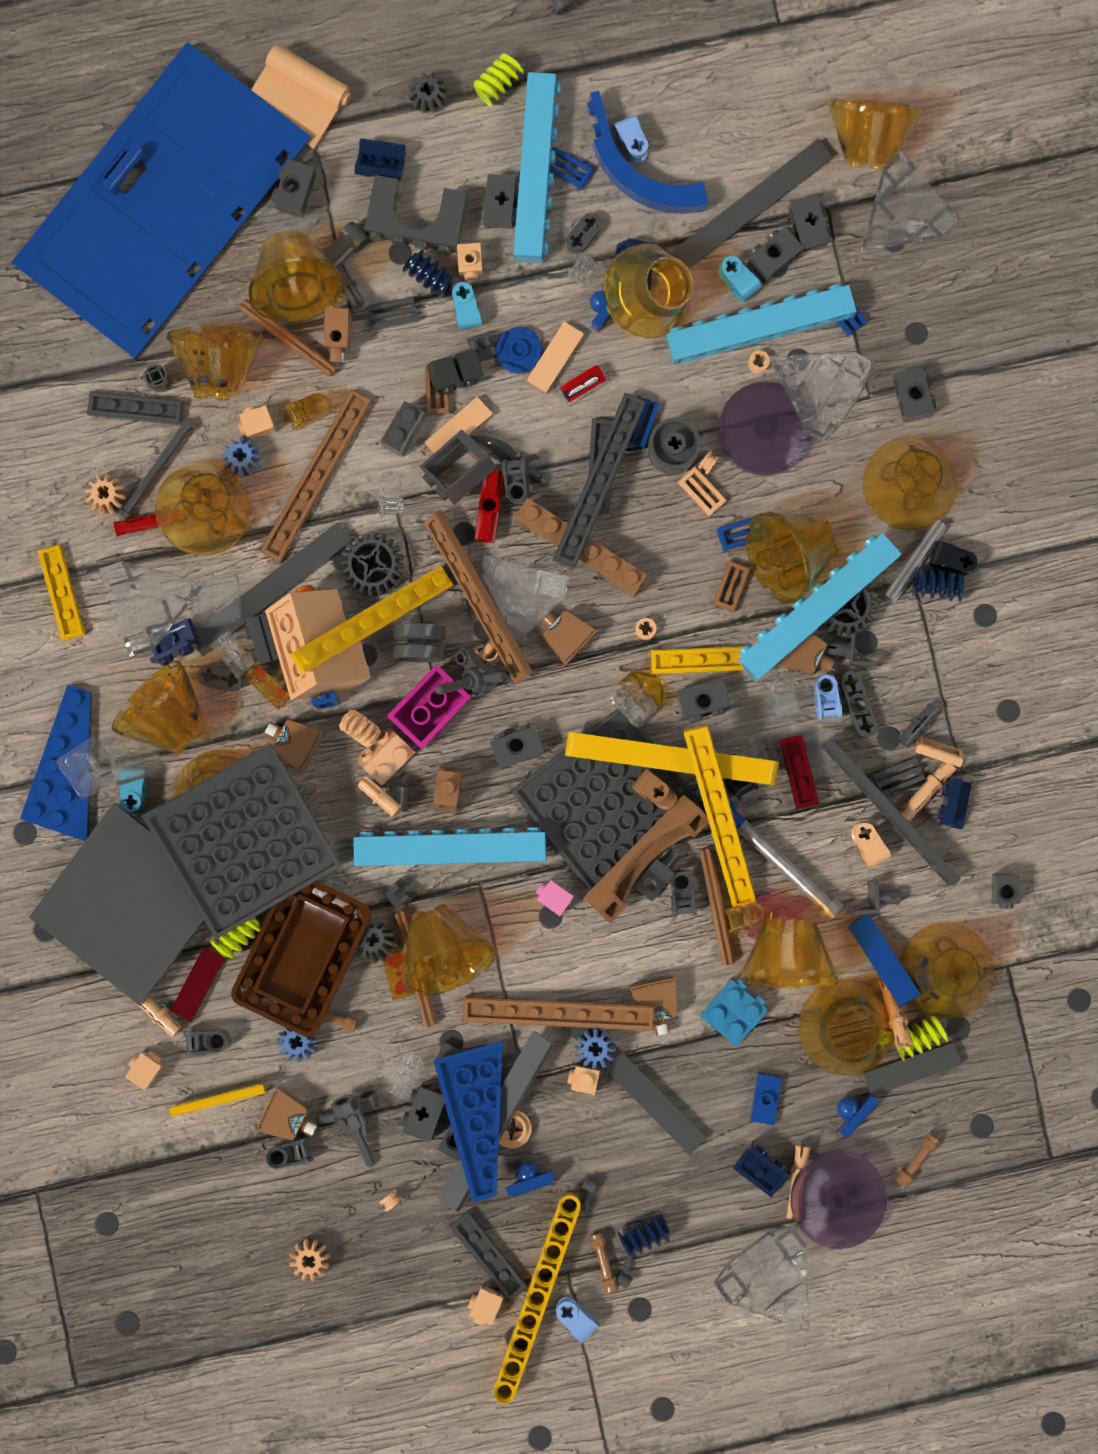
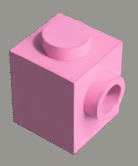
M551 880L548 884L543 882L536 891V894L539 895L537 900L559 916H561L574 897Z

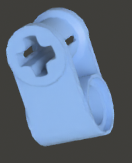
M632 115L614 123L615 135L629 161L634 164L644 162L648 154V142L637 117Z
M831 675L818 677L813 685L817 721H822L823 718L829 717L842 718V706L836 679ZM826 679L831 683L829 692H823L820 689L821 680ZM826 708H833V710L824 711Z
M564 1296L556 1302L558 1319L582 1344L600 1327L595 1318L573 1298ZM571 1306V1313L567 1311L563 1313L562 1307L568 1308Z

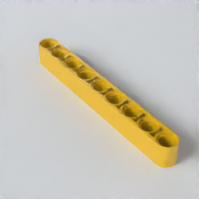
M568 732L565 756L695 774L689 750L686 748ZM716 753L723 778L776 785L778 761Z
M564 1193L558 1201L494 1384V1398L499 1403H510L518 1389L580 1211V1199L575 1193ZM566 1199L575 1200L576 1207L573 1210L569 1211L563 1207V1202ZM558 1222H565L568 1225V1230L565 1233L556 1232L555 1225ZM551 1245H556L560 1248V1253L554 1257L550 1256L546 1251L547 1248ZM543 1268H548L551 1270L552 1276L546 1280L542 1279L538 1274L539 1271ZM536 1291L544 1295V1299L538 1303L530 1298L531 1294ZM526 1315H532L535 1317L536 1322L528 1326L523 1323L522 1319ZM518 1338H523L527 1341L528 1345L523 1349H519L514 1345V1342ZM513 1361L518 1363L520 1368L516 1372H510L507 1370L506 1365ZM501 1385H507L511 1388V1392L508 1395H502L498 1392V1388Z

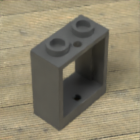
M460 430L419 466L425 474L422 476L424 481L430 487L435 485L437 487L436 493L444 501L448 498L453 505L497 468L489 455L463 430ZM467 451L477 462L447 488L437 476Z

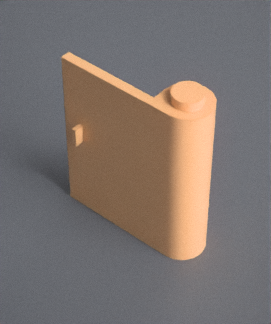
M276 43L270 50L266 58V66L251 91L309 134L312 139L308 142L307 146L315 149L341 105L345 106L351 97V93H349L350 87Z

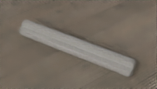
M935 520L885 592L889 599L893 601L898 600L935 546L936 541L940 539L947 526L944 522Z

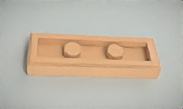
M563 322L527 378V382L547 394L580 343L584 333Z
M476 397L424 443L434 454L460 430H463L470 436L491 418L493 413Z

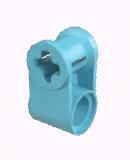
M728 256L723 260L718 271L719 277L731 289L738 300L745 302L762 287L758 278L746 268L740 259L735 256ZM726 268H734V271H726Z
M466 282L457 283L452 290L459 331L481 326L478 305H476L472 286ZM460 291H465L467 294L466 299H462Z
M121 769L119 802L120 806L129 813L136 814L144 809L148 782L147 769ZM133 798L137 800V805L130 806L128 801Z

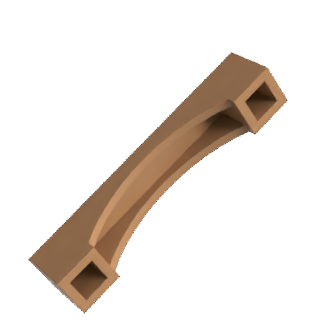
M529 498L526 499L515 516V523L557 547L568 523ZM588 537L579 561L613 584L614 587L634 598L644 583L647 574Z
M683 795L677 801L675 807L668 810L583 898L611 924L627 907L625 901L628 893L646 866L674 843L689 836L695 837L709 823L708 817L697 805Z

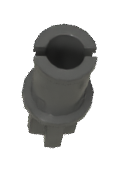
M341 264L333 268L331 273L340 286V292L345 294L354 310L362 308L365 301L356 287V281L352 280L344 265Z

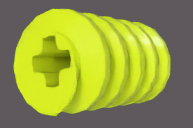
M504 53L499 56L500 61L495 60L493 67L487 68V74L482 73L480 80H475L473 84L476 93L490 107L493 106L490 100L491 97L499 100L497 91L503 94L506 93L503 87L504 84L512 87L510 78L518 81L517 71L524 74L520 64Z
M255 916L219 937L218 942L212 939L209 941L224 957L227 956L233 959L235 957L233 950L241 952L242 947L240 943L247 946L249 944L247 936L254 939L256 937L254 930L259 932L262 925Z
M935 1016L929 1017L930 1024L923 1019L921 1020V1028L916 1023L912 1024V1031L908 1028L912 1045H909L907 1048H897L903 1061H905L906 1052L911 1057H914V1049L922 1054L923 1045L931 1050L932 1041L937 1046H941L940 1038H943L948 1043L946 1032Z

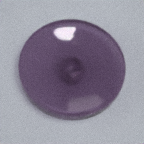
M757 382L741 388L727 401L719 420V439L727 457L741 470L758 476L777 475L794 467L807 452L813 435L812 417L804 400L789 387L775 382Z
M833 1150L813 1157L800 1169L792 1185L790 1204L796 1224L808 1238L827 1248L847 1249L863 1243L879 1228L886 1212L887 1192L880 1173L868 1160L853 1152Z

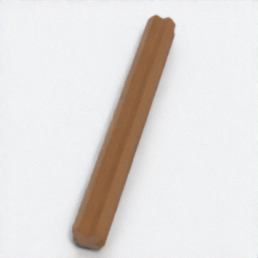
M245 299L241 303L239 308L243 313L327 376L331 377L337 370L335 364L329 362L327 358L251 301Z
M711 848L702 849L699 851L722 964L725 966L735 963V957L713 852Z
M405 910L395 913V919L425 1027L434 1026L437 1024L408 912Z

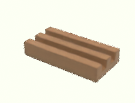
M425 367L426 415L450 414L449 394H444L445 408H440V392L435 393L436 408H431L430 376L427 367Z
M729 560L712 605L734 613L751 568ZM731 567H734L735 571L723 602H720L719 598ZM742 570L744 574L732 606L728 605L738 574Z

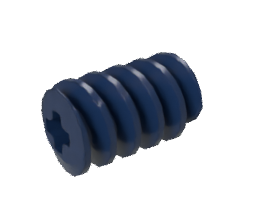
M422 249L408 259L402 271L406 272L409 270L408 276L411 278L416 276V282L418 283L424 281L423 287L425 289L431 287L433 295L439 292L438 299L441 300L453 285L454 273L451 272L446 276L447 268L444 266L438 270L439 261L430 264L431 255L425 259L422 258L424 254Z
M920 567L914 577L912 595L915 596L917 590H920L921 597L924 598L926 592L929 591L931 599L934 598L936 593H939L940 600H943L945 594H948L949 601H952L954 596L957 595L958 601L961 602L964 592L963 575L961 572H957L954 577L953 572L948 571L944 576V571L941 569L935 575L933 568L928 569L927 573H925L924 567Z
M659 1211V1219L653 1214L650 1215V1224L645 1219H642L641 1228L636 1223H633L632 1232L627 1227H624L623 1236L617 1231L626 1253L631 1258L635 1256L634 1249L643 1254V1245L651 1250L652 1241L660 1246L661 1237L667 1242L670 1241V1230L661 1211Z

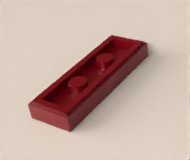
M803 734L779 740L795 810L820 804Z
M203 947L170 1011L193 1022L226 957Z

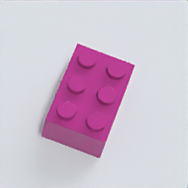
M437 664L387 715L422 750L472 700L471 696L463 689L442 695L435 692V688L438 685L454 681Z

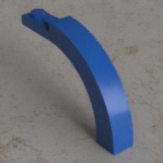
M600 92L590 93V102H587V109L590 116L594 115L596 123L593 124V130L597 138L593 139V149L603 171L612 183L637 203L657 211L675 214L707 211L709 203L703 182L689 185L660 183L645 177L626 162L612 138Z

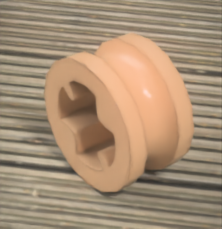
M761 350L753 352L748 360L749 369L757 374L765 372L770 363L768 354ZM755 357L765 360L762 367H758V364L757 366L753 364L756 359Z
M711 451L708 452L698 466V469H704L707 475L720 458L718 456L714 457Z
M642 618L635 626V633L640 639L649 640L656 633V624L650 618ZM644 623H648L652 633L648 632V635H643V631L639 629V626H644Z
M394 1189L381 1199L379 1204H383L385 1206L384 1210L387 1212L398 1204L403 1197L398 1196L397 1190Z

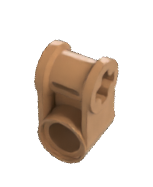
M646 768L631 786L636 793L644 799L651 801L662 810H670L677 803L676 793Z

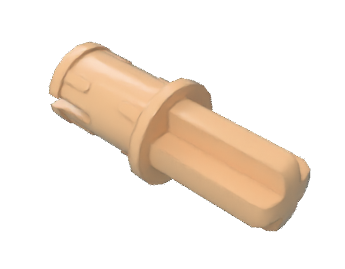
M365 776L359 782L358 787L373 800V804L377 803L391 817L402 807L386 793V789L382 790L369 777Z

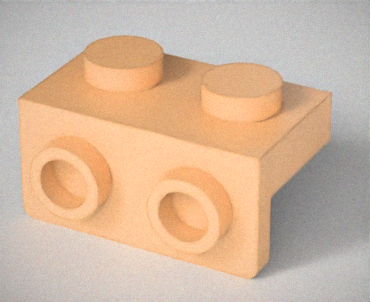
M388 728L378 735V739L370 748H366L360 754L357 762L383 786L415 752L391 728Z

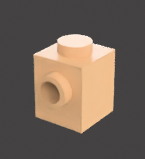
M480 243L457 244L459 277L464 278L466 281H474L478 277H483Z
M266 405L259 408L252 406L246 408L244 413L239 414L241 422H238V427L241 435H246L248 439L255 440L276 432Z
M145 1051L140 1055L135 1054L128 1065L131 1069L125 1078L143 1090H147L151 1087L165 1064L161 1062L162 1058L153 1051H149V1053Z
M575 1064V1069H570L567 1083L571 1084V1090L595 1095L600 1071L599 1069L594 1070L592 1067Z
M481 1284L478 1294H472L467 1307L471 1309L470 1316L473 1317V1321L482 1326H486V1324L492 1325L503 1300V1294Z

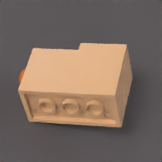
M312 585L301 586L294 593H289L265 610L291 700L311 698L313 696L321 697L320 695L322 694L330 696V692L345 694L371 678L361 642L305 675H302L290 657V654L346 621L342 601L339 598L337 589L316 591Z

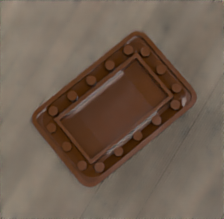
M318 881L313 882L272 906L232 988L231 996L233 1001L302 1036L308 1037L316 1034L338 992L371 920L372 914L369 906Z

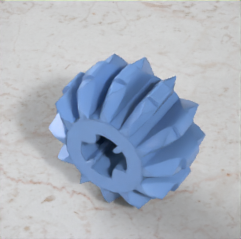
M239 437L238 444H236L234 439H231L232 447L230 448L226 445L223 447L227 452L221 455V459L226 461L223 467L225 469L230 468L229 473L231 475H235L238 471L240 478L244 477V471H247L250 476L253 475L250 468L259 469L260 467L254 461L262 460V456L256 454L260 450L259 447L253 446L251 439L245 443L244 438ZM240 453H244L246 459L242 458L244 460L242 462H239L236 458L237 455L240 457Z
M284 1027L287 1034L284 1032L278 1033V1036L283 1038L284 1041L276 1042L277 1046L285 1047V1049L279 1052L280 1055L289 1052L287 1061H291L295 1055L297 1063L302 1060L301 1053L305 1059H309L310 1054L307 1050L311 1052L316 1051V1047L310 1045V1043L317 1042L318 1038L302 1036ZM300 1036L302 1038L300 1041H303V1045L295 1048L292 1045L294 1042H291V1040Z
M593 1028V1036L591 1037L588 1030H585L584 1034L587 1039L577 1038L583 1044V1046H575L576 1051H583V1053L577 1056V1059L581 1060L586 1057L583 1063L584 1067H587L590 1061H593L592 1067L594 1070L597 1069V1061H600L603 1068L606 1067V1062L603 1059L613 1060V1057L607 1051H616L615 1047L607 1046L614 1039L610 1037L604 1041L607 1035L605 1030L602 1031L600 1037L597 1036V1028ZM593 1042H597L598 1046L602 1047V1051H598V1055H593L592 1051L588 1050L589 1045L593 1046Z

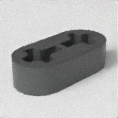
M585 214L569 233L566 239V247L570 253L577 255L583 253L599 234L601 219L597 214ZM594 220L596 228L591 227L585 232L587 228L586 221L592 222ZM582 235V246L576 245L573 247L572 239L577 240Z
M205 665L199 669L197 674L199 682L209 688L235 692L243 685L242 675L232 669ZM211 670L213 675L219 677L218 680L210 679L209 683H206L203 674ZM232 675H235L234 677L238 680V683L233 684L232 687H229V683L222 681L223 677L231 678Z

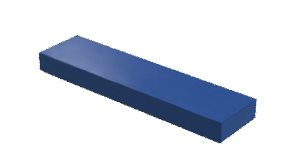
M869 914L850 924L848 929L899 1008L919 997L920 992Z

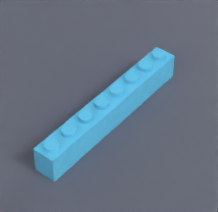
M528 72L513 254L515 262L543 263L544 256H548L549 242L545 241V234L550 233V219H547V210L552 209V196H549V187L554 185V173H550V165H555L556 151L552 150L553 142H557L558 133L557 128H554V119H559V105H556V97L561 95V82H557L556 74Z
M836 284L824 292L814 290L806 293L805 297L797 298V296L785 298L779 304L769 302L761 305L760 309L752 310L751 308L740 310L734 316L729 317V314H724L716 317L715 321L706 323V320H701L693 323V326L684 329L683 326L672 328L670 333H667L666 340L673 366L854 318L857 311L850 286Z
M883 533L879 537H876L875 534L864 543L866 548L859 553L855 550L846 558L848 564L842 569L838 565L828 574L830 579L825 584L821 581L810 590L813 594L809 598H800L792 605L795 609L789 615L784 612L774 621L777 625L771 631L766 628L757 636L759 641L754 646L748 644L739 652L741 657L737 660L738 663L755 682L902 555Z
M517 828L502 829L503 833H493V829H479V834H469V830H455V834L445 835V830H432L431 835H422V831H407V836H398L397 831L383 832V836L374 837V832H360V837H353L354 866L547 861L546 832H541V828H526V833H517Z

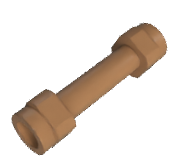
M330 1011L327 1012L324 1020L341 1025L342 1029L351 1032L355 1031L358 1018L346 1015L345 1017Z
M929 1133L922 1140L923 1146L905 1171L901 1170L895 1179L896 1182L906 1189L913 1182L912 1176L930 1151L934 1152L940 1143Z
M597 1232L589 1235L592 1248L596 1249L604 1278L602 1279L605 1293L618 1290L616 1276L612 1274L604 1246L606 1245L604 1233Z

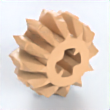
M106 474L104 480L100 475H97V483H94L92 480L89 481L92 489H85V493L91 495L86 498V502L92 504L91 509L93 511L99 509V513L102 515L106 513L107 509L111 514H114V506L119 509L122 508L118 501L126 500V496L120 494L124 492L125 487L119 485L120 480L118 478L112 480L109 474ZM104 490H105L106 492H108V494H109V497H108V498H105V497L102 495V492H103Z
M349 710L339 724L343 732L365 747H370L375 743L381 732L376 724L355 710Z
M308 1239L303 1241L304 1247L297 1243L295 1245L297 1252L292 1251L290 1253V1257L296 1260L291 1261L289 1266L298 1267L293 1274L296 1276L302 1272L303 1281L306 1280L308 1274H310L312 1281L316 1280V1273L323 1277L325 1272L322 1268L328 1269L330 1267V1263L324 1261L330 1258V1253L322 1254L326 1249V1245L324 1244L317 1248L318 1240L316 1239L313 1241L312 1246H310ZM313 1256L315 1258L313 1263H305L307 1257Z

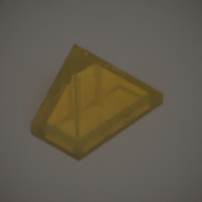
M634 669L619 682L649 719L665 706L661 677Z

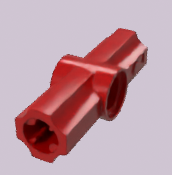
M499 470L491 472L483 479L474 540L483 543H495L504 482L503 473ZM486 502H493L496 504V508L492 511H486L483 505Z

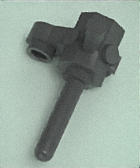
M464 647L455 654L457 664L461 665L464 669L461 678L438 685L435 688V692L442 695L464 689L468 694L483 695L491 688H495L497 682L505 681L507 675L505 672H497L491 664L483 665L472 647Z
M368 1090L356 1099L353 1094L343 1095L335 1099L331 1104L333 1113L319 1114L317 1117L319 1124L334 1122L344 1133L349 1132V1134H352L368 1167H373L375 1160L361 1129L368 1123L363 1112L372 1111L379 1106L380 1099L376 1090Z

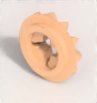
M518 1110L513 1119H515V1126L523 1129V1131H515L512 1139H510L509 1131L505 1130L499 1144L506 1148L521 1147L528 1141L531 1135L530 1120L523 1112Z

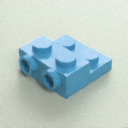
M738 978L735 982L729 979L699 1015L736 1047L768 1011L764 1007L767 1003L757 994L754 997L746 992L748 987Z

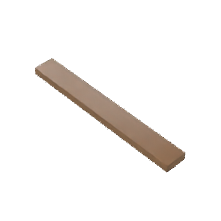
M351 389L260 549V553L280 564L282 563L373 402L370 398Z
M441 510L434 512L425 522L428 531L514 683L519 684L533 673L443 512Z
M464 997L463 1021L654 1031L655 1006Z

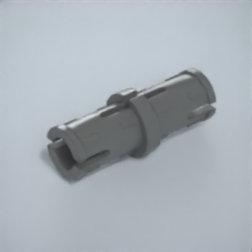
M928 703L926 708L916 718L913 717L910 720L911 724L897 738L899 742L909 748L921 733L924 734L927 731V726L940 714L939 710L934 705ZM925 718V721L912 733L914 728Z

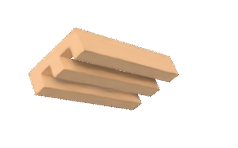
M696 466L678 481L679 486L708 517L727 501ZM695 474L719 502L715 503L691 476ZM685 481H688L712 506L711 509L694 493Z
M918 736L916 739L915 752L961 767L963 762V751L961 749L923 736Z

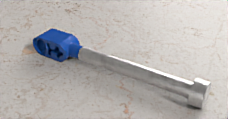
M698 787L696 790V798L704 806L701 792ZM729 798L737 831L821 909L819 915L824 920L829 922L844 905L836 897L830 899L736 811L735 803Z

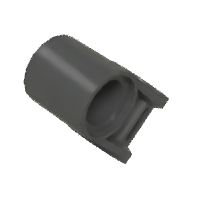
M527 457L512 461L502 459V473L507 498L513 503L526 501L531 494ZM520 467V469L511 470V468ZM517 485L521 486L524 491L520 499L516 498L513 494L514 487Z
M677 871L670 879L672 916L675 918L677 915L690 913L693 916L697 915L692 877L684 871ZM680 875L686 876L688 880L686 887L682 889L677 888L675 885V879Z
M191 1030L183 1032V1035L186 1036L187 1051L184 1052L185 1056L221 1052L226 1050L231 1044V1036L225 1030ZM216 1034L222 1036L224 1040L222 1047L215 1046L213 1042Z
M309 1136L271 1147L266 1155L267 1164L271 1168L280 1169L314 1161V1157L311 1156L309 1150ZM281 1151L284 1155L283 1162H274L271 1158L272 1152Z

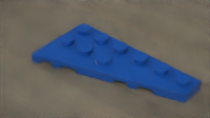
M67 684L20 819L86 841L89 836L88 821L90 817V722L92 693Z
M503 1041L433 1060L472 1203L497 1196Z

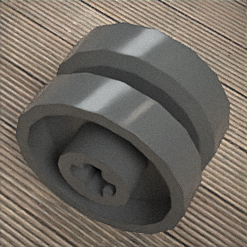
M668 418L661 421L652 430L648 442V457L651 464L658 471L667 475H679L688 471L695 464L701 448L697 429L689 421L681 418ZM675 444L678 449L674 450L673 446L670 445Z
M428 623L394 625L393 638L407 643L393 646V660L424 663L445 661V648L441 645L430 644L445 640V626Z

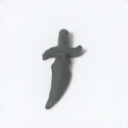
M472 436V439L484 444L502 459L512 461L522 458L521 453L515 452L510 445L489 436ZM531 455L527 458L529 476L544 486L547 484V478L530 466L533 460H539L540 457L538 455Z

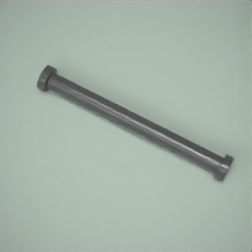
M183 420L180 422V428L123 509L117 511L125 519L131 518V512L187 433L192 432L194 429Z

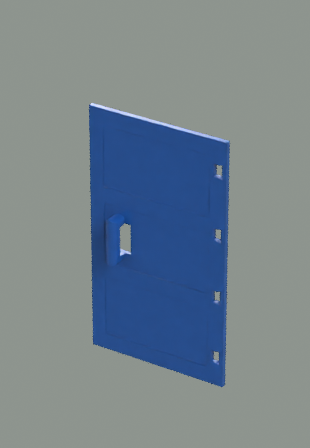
M187 42L11 263L126 353L137 359L278 182L280 169L282 166H286L287 159L294 161L312 137ZM286 151L290 156L281 166L277 159ZM140 161L147 168L125 194L119 189V186ZM241 207L245 212L236 222L232 216ZM196 263L201 268L191 278L187 273ZM149 320H152L156 324L146 335L142 329Z

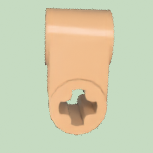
M860 822L853 826L851 830L852 839L870 869L891 857L887 846L871 824ZM860 828L868 829V832L866 833V839L864 837H859V834L861 833Z

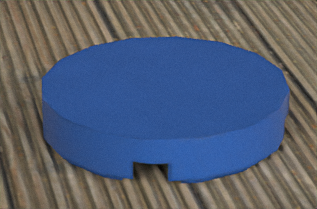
M513 327L508 331L506 330L501 334L496 344L498 362L503 369L514 374H524L533 370L542 355V345L535 332L525 327Z

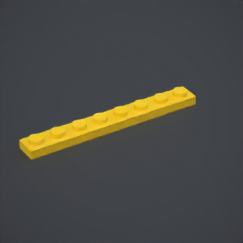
M439 566L290 654V657L302 675H305L447 591L453 586V583L443 568Z
M708 724L685 729L684 736L733 909L757 904L756 895Z

